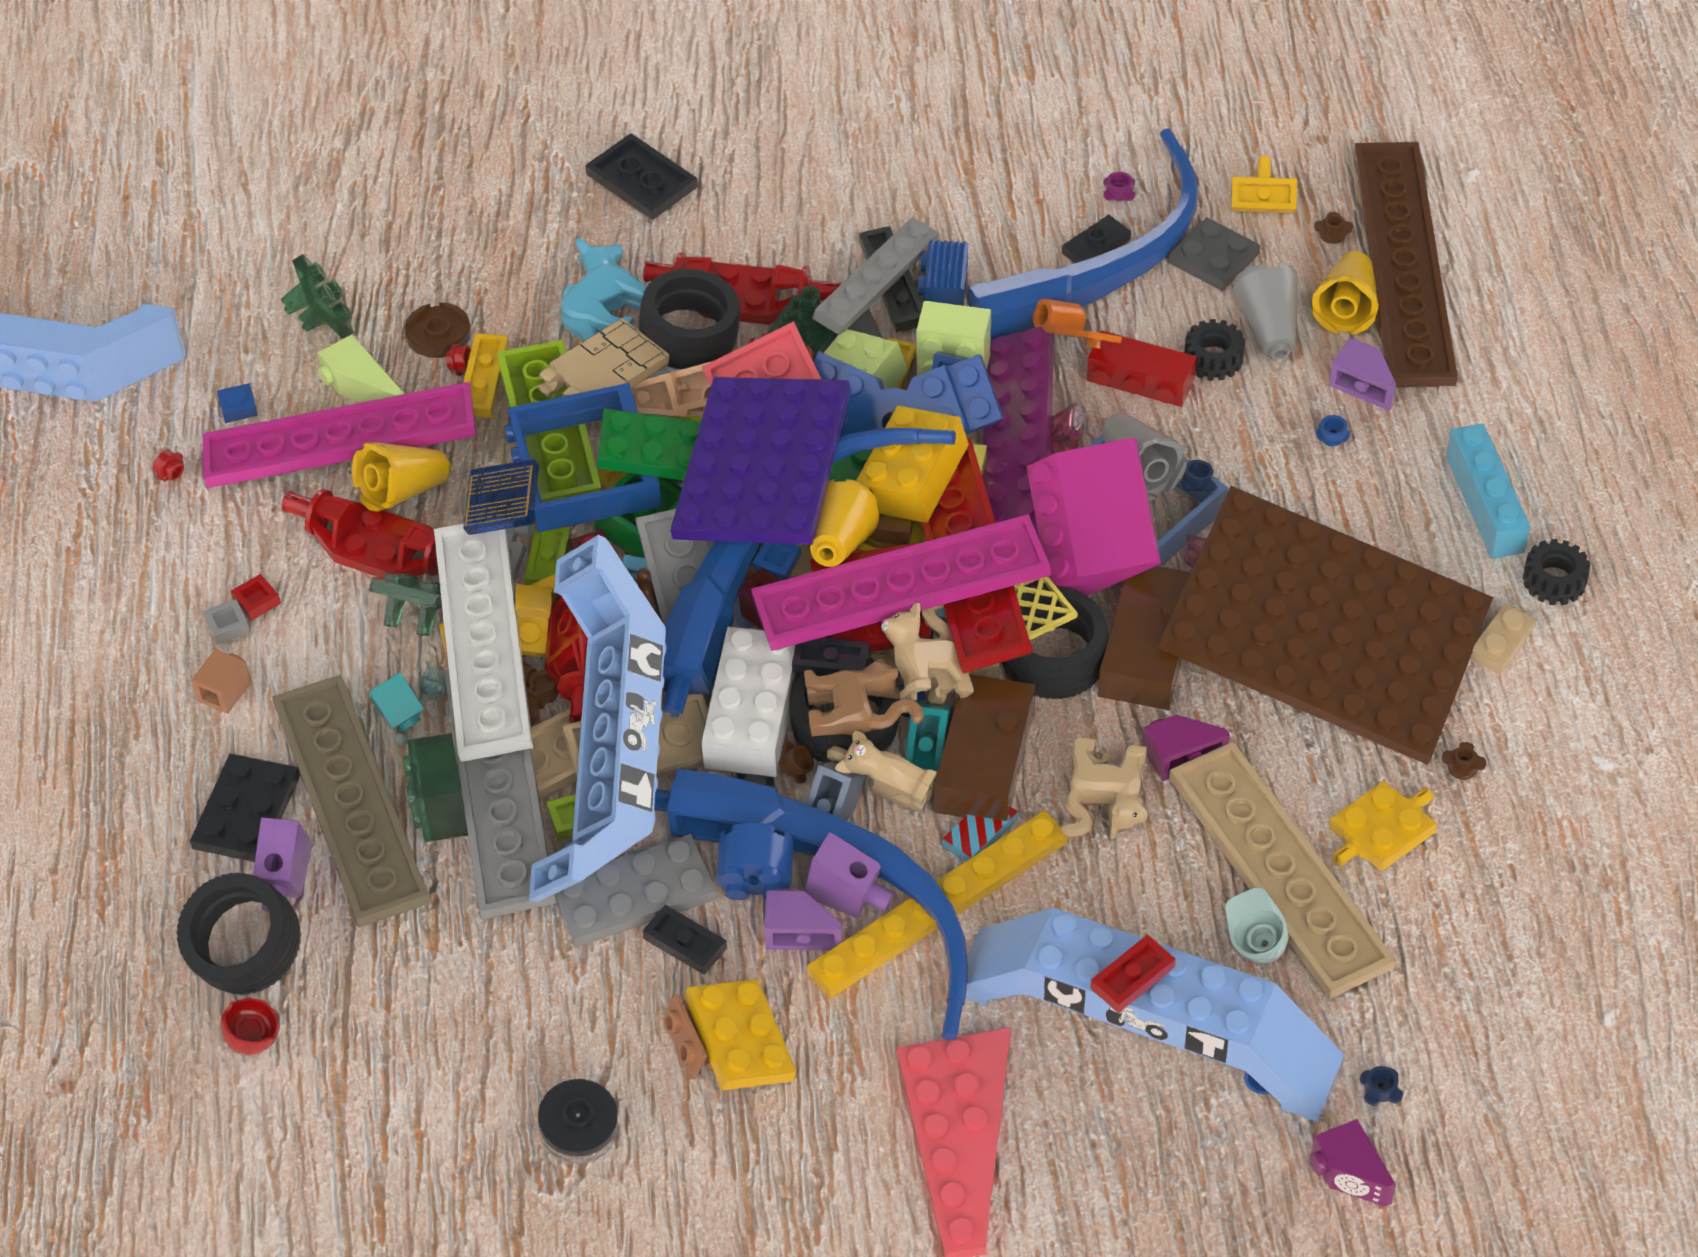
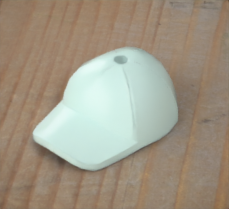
M1254 888L1236 895L1227 901L1225 909L1232 944L1243 958L1256 964H1267L1277 960L1285 951L1288 942V929L1283 914L1267 892L1262 888Z

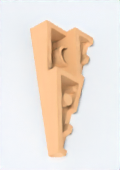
M708 363L644 379L631 387L638 413L703 417L711 386L702 366Z

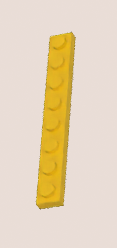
M1044 810L935 882L954 907L956 914L959 915L1068 843V837L1062 833L1061 826ZM909 898L808 964L807 974L832 999L938 929V926L913 898Z

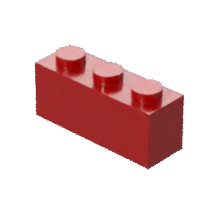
M1103 330L1100 331V333L1121 336ZM1122 336L1121 343L1101 341V349L1092 348L1087 362V381L1182 407L1195 380L1197 356Z

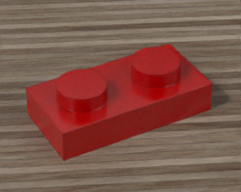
M1147 934L1092 978L1090 989L1117 1013H1120L1174 969L1176 958Z

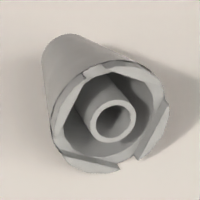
M1279 262V268H1268L1267 263H1262L1245 269L1235 277L1236 284H1232L1231 287L1233 296L1263 353L1273 359L1287 357L1296 347L1298 277L1293 266Z
M1117 413L1107 419L1101 432L1105 443L1132 437L1137 440L1148 500L1158 498L1155 494L1164 489L1167 492L1171 491L1182 479L1187 467V459L1183 453L1184 449L1179 442L1125 413Z

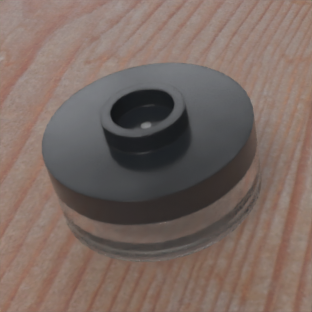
M587 1079L566 1080L551 1088L543 1097L538 1110L539 1136L544 1148L554 1158L568 1164H587L604 1156L613 1146L618 1132V1110L616 1102L609 1091L602 1085Z

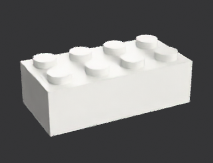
M727 627L702 738L704 769L777 777L782 745L790 714L791 690L793 682H795V678L798 673L792 672L795 645L770 651L764 630Z

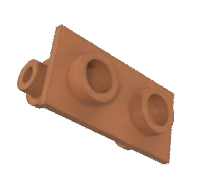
M674 994L662 1018L663 1024L678 1050L680 1062L685 1065L692 1080L696 1078L701 1067L707 1066L708 1070H713L686 1001L681 1002L679 995Z

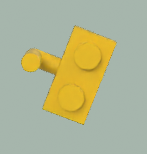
M1262 155L1259 157L1256 168V175L1258 177H1232L1231 212L1296 213L1297 179L1271 178V159L1269 156Z

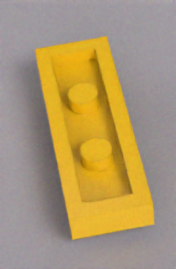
M475 333L463 383H470L475 417L492 418L501 381L497 352L508 350V335Z

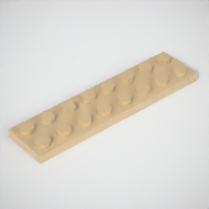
M1234 742L1170 770L1169 779L1250 890L1254 888L1264 889L1281 911L1287 924L1288 943L1329 999L1395 968V957Z

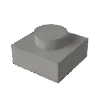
M236 599L203 611L205 621L217 645L250 633L248 622Z

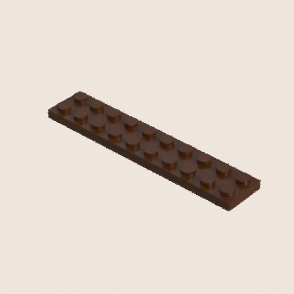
M1419 142L1355 143L1354 157L1369 258L1372 262L1378 297V318L1384 359L1395 380L1396 387L1456 386L1458 375Z

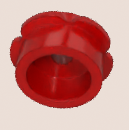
M453 344L450 351L446 353L447 367L450 371L455 370L457 376H462V373L466 372L471 352L468 345Z
M171 450L161 452L153 463V471L157 474L158 479L164 482L169 479L172 481L178 479L184 471L183 455L179 452L174 453Z

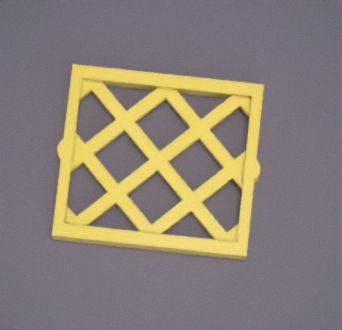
M1048 576L1014 585L1015 591H1018L1017 598L1020 606L1031 608L1029 616L1023 615L1024 621H1028L1026 629L1030 640L1048 631L1055 630L1056 627L1077 618L1078 615L1077 611ZM1036 580L1039 581L1037 589L1025 587ZM1044 583L1050 591L1042 590ZM1022 593L1035 594L1034 601L1021 600ZM1040 595L1053 597L1051 605L1038 603ZM1057 599L1064 608L1056 607ZM1036 609L1049 611L1047 619L1034 617ZM1054 612L1066 614L1055 621L1052 620ZM1033 622L1044 624V626L1031 631Z

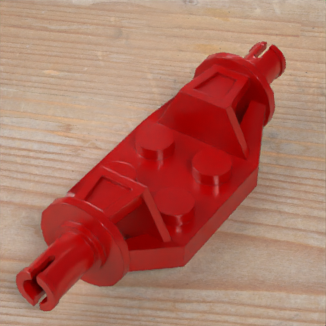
M685 252L678 253L674 264L646 261L643 271L644 282H652L653 279L663 273L684 268L699 269L715 274L729 283L736 292L740 304V322L770 325L796 310L805 312L810 299L824 301L841 285V282L812 280L810 267L806 265L802 269L783 265H776L775 268L713 262L711 257H686ZM798 289V295L778 301L781 290ZM698 312V313L701 314L704 318H710V319H712V318L709 317L708 315H706V314H704V313H701V312Z
M324 488L319 490L312 499L288 491L286 493L287 496H284L282 500V511L305 518L307 533L315 536L335 563L393 583L422 574L435 576L439 573L434 529L426 524L387 511H371L362 503L334 497L332 491ZM329 521L333 522L332 532L326 528ZM417 550L425 551L424 559L411 560Z
M594 536L585 537L581 541V545L594 538ZM560 595L551 606L544 668L556 682L558 693L563 698L571 701L569 721L574 723L582 720L588 638L564 598Z

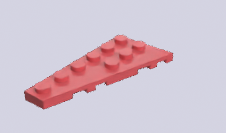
M1011 1027L958 1036L956 1040L941 1039L897 1047L899 1068L944 1257H973L984 1255L986 1251Z

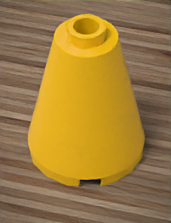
M1351 251L1344 254L1313 293V316L1322 327L1331 333L1339 334V331L1350 332V335H1355L1367 330L1376 319L1379 304L1372 262L1362 252Z
M369 442L363 444V449L357 450L354 454L352 481L354 488L360 487L364 497L359 499L366 508L376 512L384 511L445 483L451 471V464L441 450Z
M834 479L828 482L813 545L810 544L812 557L823 566L833 567L843 562L875 531L879 522L876 497L866 486L855 480L846 479L845 482H834Z

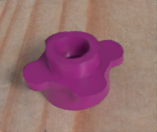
M1113 172L1104 179L1103 184L1106 186V191H1104L1103 196L1106 200L1131 201L1135 198V192L1132 190L1135 180L1128 173Z

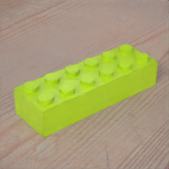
M564 340L497 352L501 381L508 408L563 397V392L568 389L566 386H563L549 397L541 392L538 386L546 382L539 377L540 373L544 369L549 368L551 361L566 353ZM585 424L525 436L542 503L602 490Z

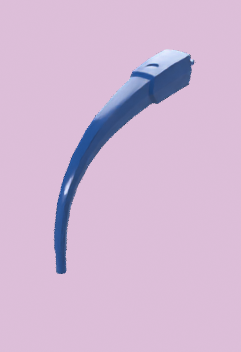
M1170 128L1163 129L1160 132V137L1178 169L1181 195L1178 205L1166 220L1135 241L1091 259L1055 270L1040 268L969 286V307L991 309L990 340L1035 328L1033 312L1040 299L1047 298L1077 303L1083 307L1103 298L1148 272L1160 263L1181 241L1196 213L1199 190L1193 167L1186 152Z
M885 428L851 433L839 437L833 463L859 451L889 445H919L921 443L954 445L956 433L954 430ZM716 541L707 553L691 583L682 587L665 625L667 649L663 665V690L666 691V695L662 705L663 713H670L672 717H678L679 714H683L688 695L711 694L719 667L727 627H732L734 621L733 606L762 543Z
M677 768L671 791L656 790L654 811L667 812L671 836L674 837L691 834L693 839L719 842L720 833L724 830L725 834L731 833L733 825L740 823H764L775 826L774 833L784 836V831L791 834L794 839V851L815 856L830 832L877 861L881 866L878 878L913 898L936 922L944 938L950 975L946 1001L947 1009L941 1036L946 1040L957 1039L962 1008L966 1000L968 978L966 939L954 907L933 877L900 848L879 835L826 811L781 796L773 787L728 776Z

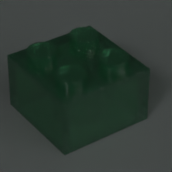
M452 733L407 740L409 755L402 756L408 783L406 788L414 829H422L424 843L467 836V824Z

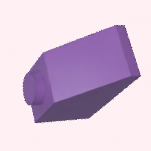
M1350 337L1331 364L1329 386L1390 411L1393 407L1396 383L1381 350Z
M792 889L766 890V950H831L842 943V923L808 893Z

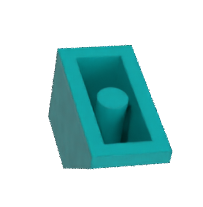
M400 672L369 692V699L392 730L399 726L402 731H405L421 721L418 714L424 708Z
M917 700L916 702L924 710V717L920 723L915 724L910 716L905 760L923 770L929 769L938 773L952 720L953 705L931 704L929 701Z

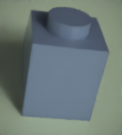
M836 761L818 765L806 804L848 821L856 808L866 775L840 773L835 770L836 765L839 763Z

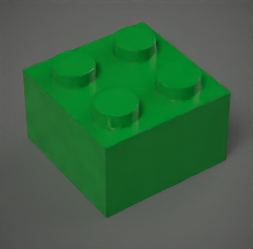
M626 474L612 488L640 482L638 474ZM657 477L660 487L661 507L595 520V531L602 529L607 540L632 556L645 558L636 526V518L676 509L681 490L661 477Z

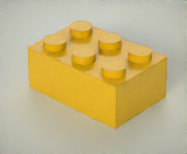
M897 405L885 428L954 430L956 433L955 444L921 443L919 445H889L874 448L856 481L868 489H872L873 495L878 502L879 514L928 523L969 445L961 419L958 416Z

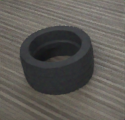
M684 268L663 273L648 284L640 304L639 331L670 355L668 367L682 370L712 362L733 351L739 331L740 304L736 292L729 283L710 272ZM676 310H694L708 315L717 323L703 329H685L672 325L663 319L662 316Z
M1042 587V590L1050 591L1048 587ZM1067 587L1057 588L1077 611L1078 615L1077 618L1056 628L1068 629L1080 635L1088 644L1085 649L1072 656L1062 658L1043 657L1033 652L1002 662L1005 673L1011 681L1034 684L1035 696L1040 698L1063 699L1079 695L1083 691H1087L1088 688H1091L1100 677V668L1109 639L1106 617L1103 611H1101L1100 606L1093 599L1089 598L1086 594H1082L1080 591L1078 592ZM1023 594L1021 600L1033 602L1035 594ZM1040 595L1038 603L1051 605L1053 597ZM1057 599L1056 607L1064 608ZM1020 606L1022 615L1029 616L1031 608ZM1036 609L1034 617L1047 619L1049 611ZM1054 612L1052 620L1055 621L1066 614ZM1033 622L1031 631L1044 626V624Z
M869 657L867 666L872 664L875 660ZM798 673L795 682H793L790 695V718L795 739L798 745L805 746L811 752L813 759L815 758L822 763L831 762L832 760L827 758V750L833 746L848 750L853 743L852 735H811L808 712L815 705H809L805 675ZM868 696V699L873 701L879 708L875 713L877 715L885 714L893 703L899 701V699ZM899 718L891 727L881 730H870L863 734L868 740L872 741L878 750L884 752L891 746L896 737Z
M228 873L216 876L214 879L203 883L201 887H198L191 894V897L187 899L183 910L180 912L181 915L178 918L179 922L177 924L178 931L176 933L180 953L187 965L197 976L218 990L239 995L263 991V989L276 984L278 980L282 979L283 975H286V972L290 970L291 965L295 962V957L298 955L297 952L301 943V927L297 914L284 895L273 885L259 877L246 873ZM254 901L265 905L269 910L270 928L265 943L256 955L242 964L229 967L218 966L212 962L208 942L212 928L221 915L237 904Z

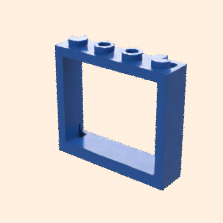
M626 383L509 407L510 425H505L504 430L507 443L514 442L515 444L514 448H510L514 468L532 465L525 440L527 435L602 420L604 408L638 413L630 384ZM532 468L527 519H534L537 531L543 532L661 507L657 476L638 474L640 481L638 483L542 503ZM524 472L518 473L517 477L524 476ZM529 480L518 482V484H529ZM528 485L519 486L521 494L528 493Z

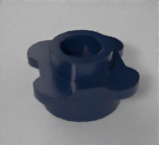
M1203 460L1188 462L1181 487L1186 491H1213L1216 484L1212 481L1214 472L1212 466Z
M1377 1066L1371 1070L1363 1071L1360 1075V1082L1365 1086V1102L1371 1106H1376L1379 1102L1386 1101L1394 1104L1399 1103L1403 1098V1091L1398 1088V1072L1386 1066ZM1378 1085H1383L1385 1088L1379 1089Z

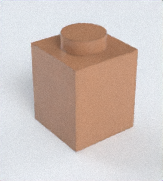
M217 649L212 652L191 679L198 702L227 714L251 684L246 661L236 654H227Z

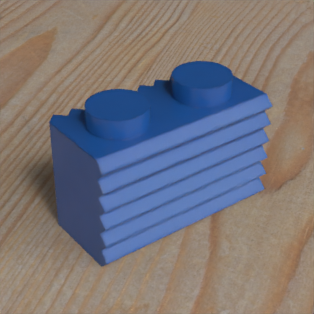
M933 239L929 241L928 252H922L921 272H926V275H919L918 293L924 296V301L964 306L968 271V243L966 241L962 243L959 240L957 242L953 240L950 242L944 240L942 242L940 240L934 241Z

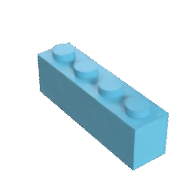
M1484 423L1451 429L1446 458L1490 558L1495 559L1525 553L1530 524Z

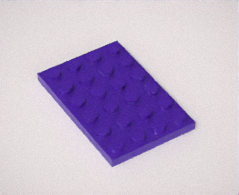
M714 377L670 531L673 540L813 545L851 393L849 380Z

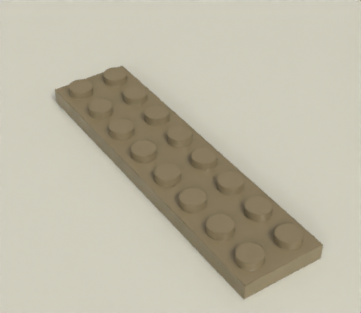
M340 674L272 696L276 712L358 928L430 904L428 891L342 675Z

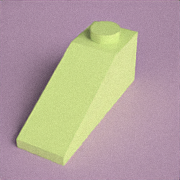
M353 335L317 352L320 367L317 368L321 380L325 385L330 384L339 395L362 403L404 394Z

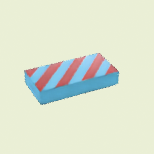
M1010 807L1007 821L966 815L942 839V846L966 862L995 843L1018 820V811Z

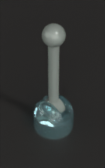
M428 667L421 676L420 690L423 696L419 702L423 708L429 698H439L447 691L444 672L439 669ZM412 727L395 734L394 742L398 746L407 744L408 734Z

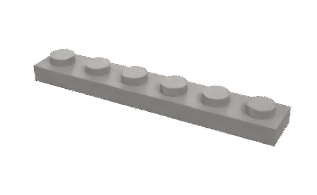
M911 217L815 309L812 319L836 334L841 335L921 257L922 252L928 251L929 241L932 239L937 241L939 232L930 228L926 223Z

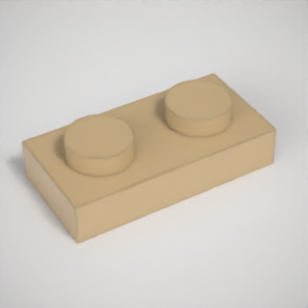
M1505 603L1475 643L1470 659L1502 674L1534 630L1537 619Z

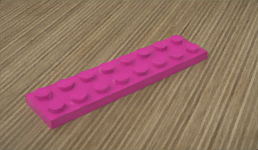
M470 383L454 384L203 433L204 481L207 488L350 461L353 460L356 451L362 450L364 447L362 445L369 442L422 447L477 436Z
M1027 514L752 588L751 591L770 651L884 621L898 612L909 611L915 603H920L921 611L1051 576V570L1030 516Z

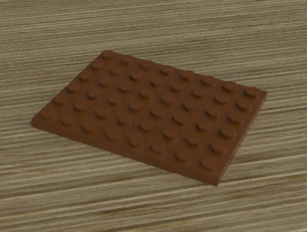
M1230 486L1157 648L1428 765L1494 597Z

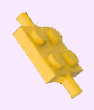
M1384 780L1329 819V829L1342 838L1345 843L1344 846L1331 854L1332 861L1338 867H1342L1343 864L1354 856H1358L1370 861L1381 871L1388 868L1436 833L1437 823L1420 810L1423 806L1434 800L1433 793L1427 787H1423L1415 795L1407 798Z

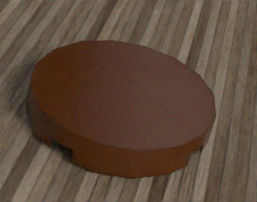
M439 303V306L431 307V304L421 306L411 313L405 323V337L409 347L417 354L428 358L446 357L447 351H450L453 344L464 346L468 343L471 336V325L467 313L459 306L450 303Z

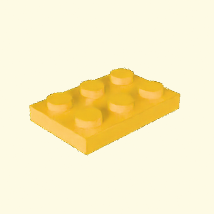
M758 979L687 988L684 998L721 1091L793 1081L797 1071Z

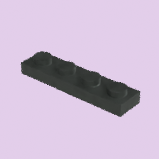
M890 226L859 233V243L866 260L893 236ZM907 270L881 295L896 332L917 328L923 307L910 272Z

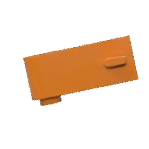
M1043 298L1038 301L1033 312L1035 328L1042 327L1046 332L1086 338V347L1101 349V341L1121 343L1122 336L1083 330L1086 316L1081 305L1077 303Z

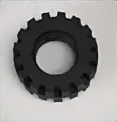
M1210 319V323H1206L1205 320L1200 321L1199 327L1194 324L1190 332H1187L1184 353L1197 356V377L1203 378L1208 376L1207 380L1213 381L1214 377H1218L1220 381L1225 380V375L1232 377L1235 375V371L1239 372L1244 360L1245 338H1243L1241 330L1236 331V325L1231 324L1228 326L1225 320L1216 323V319ZM1218 347L1225 351L1212 353L1206 351L1205 348Z
M1551 539L1549 544L1545 540L1541 541L1539 547L1534 545L1531 551L1528 552L1523 572L1525 589L1529 588V594L1532 597L1538 595V601L1542 603L1545 599L1549 600V605H1556V601H1560L1561 605H1566L1569 599L1572 602L1578 600V596H1582L1585 591L1590 572V561L1587 560V554L1584 551L1579 553L1580 547L1576 544L1571 547L1569 546V541L1566 540L1558 543L1557 539ZM1559 568L1569 575L1563 577L1553 576L1544 569Z

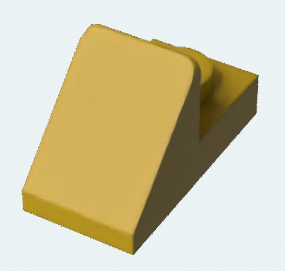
M516 584L514 593L515 611L518 619L522 655L544 658L548 621L551 613V588Z

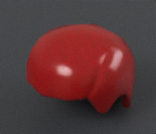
M248 997L230 1002L221 1016L220 1030L225 1044L234 1052L249 1056L264 1052L275 1042L280 1030V1022L275 1010L264 1000Z

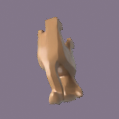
M883 659L875 660L863 670L844 669L826 676H816L812 670L804 671L809 705L819 706L821 704L834 703V709L830 712L823 713L819 709L809 710L812 736L852 735L855 730L861 733L870 730H881L891 727L903 713H910L915 724L920 723L924 717V710L921 705L911 699H901L893 703L883 715H877L872 712L868 701L869 695L900 699L901 691L896 687L898 670L892 669Z

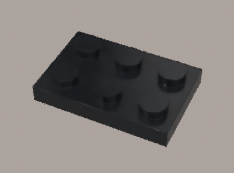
M632 133L585 165L587 176L651 220L698 187L697 177Z
M230 753L190 839L192 849L255 862L261 818L282 819L300 778L298 767Z

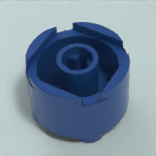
M740 823L732 826L731 833L725 834V830L722 831L719 836L716 881L725 889V896L732 900H744L748 897V894L763 895L766 899V890L778 891L780 889H789L792 881L794 839L792 835L784 831V836L774 833L775 826L764 823Z

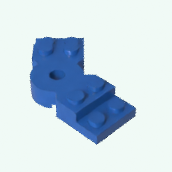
M818 351L814 360L822 380H849L851 393L840 437L851 433L885 429L897 405L958 416L961 419L966 435L1004 420L986 366L980 354L948 367L943 365L912 377L907 390L885 388L881 379Z

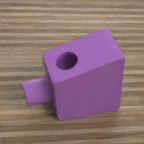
M261 818L253 876L267 881L286 898H298L301 896L313 846L299 821ZM262 904V907H261V908H262L264 911L269 912V910L267 909V907Z
M829 832L811 861L804 890L818 903L854 918L860 916L866 904L885 913L895 895V892L877 883L881 869L877 861Z

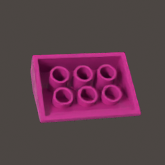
M1132 437L1054 453L1026 466L1039 540L1050 564L1051 576L1048 577L1056 587H1067L1089 596L1161 564L1138 444L1135 438Z

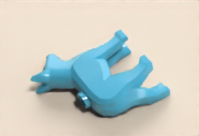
M575 238V243L581 254L577 256V259L584 266L586 275L578 283L569 284L564 290L563 300L560 303L562 324L566 327V330L586 341L622 319L612 315L620 307L625 305L640 310L641 300L647 285L638 281L625 268L617 264L623 254L621 245L590 246L582 239ZM623 317L631 325L635 322L633 317Z

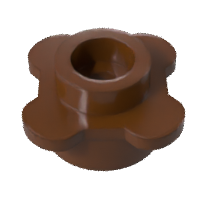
M1329 212L1322 221L1315 222L1314 229L1320 232V237L1324 242L1338 244L1345 239L1346 233L1353 231V224L1350 221H1345L1339 213Z
M791 742L784 743L782 745L783 756L779 760V768L784 774L792 776L796 783L802 784L807 780L806 773L813 769L814 761L812 754L803 745L794 747Z
M1461 742L1458 748L1452 751L1446 750L1442 754V761L1448 764L1449 773L1460 780L1471 779L1476 775L1477 770H1483L1486 767V759L1479 756L1474 751L1473 744L1469 742Z

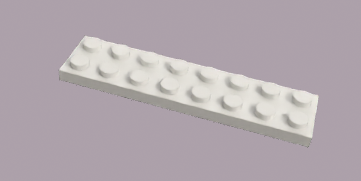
M498 516L495 518H488L486 519V521L503 519L504 517ZM482 520L467 522V524L479 523ZM505 520L468 526L462 523L434 529L457 751L460 761L464 762L533 748L518 619L515 611V594Z

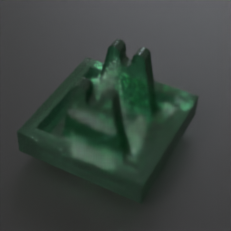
M304 254L293 259L292 262L300 283L281 298V302L287 305L284 310L288 314H292L308 307L298 317L303 322L302 328L306 332L327 323L342 339L352 335L354 331L349 320L353 317L349 308L341 300L344 293L340 285L334 279L329 281L321 265L318 262L312 263Z
M386 572L384 578H371L369 591L388 596L384 626H398L405 601L421 605L416 634L421 636L430 635L437 610L442 609L440 583L419 581V577L404 573L394 574Z

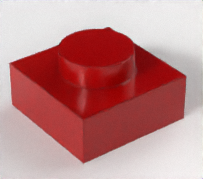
M261 574L231 590L232 599L237 600L241 610L251 621L281 604L279 594Z

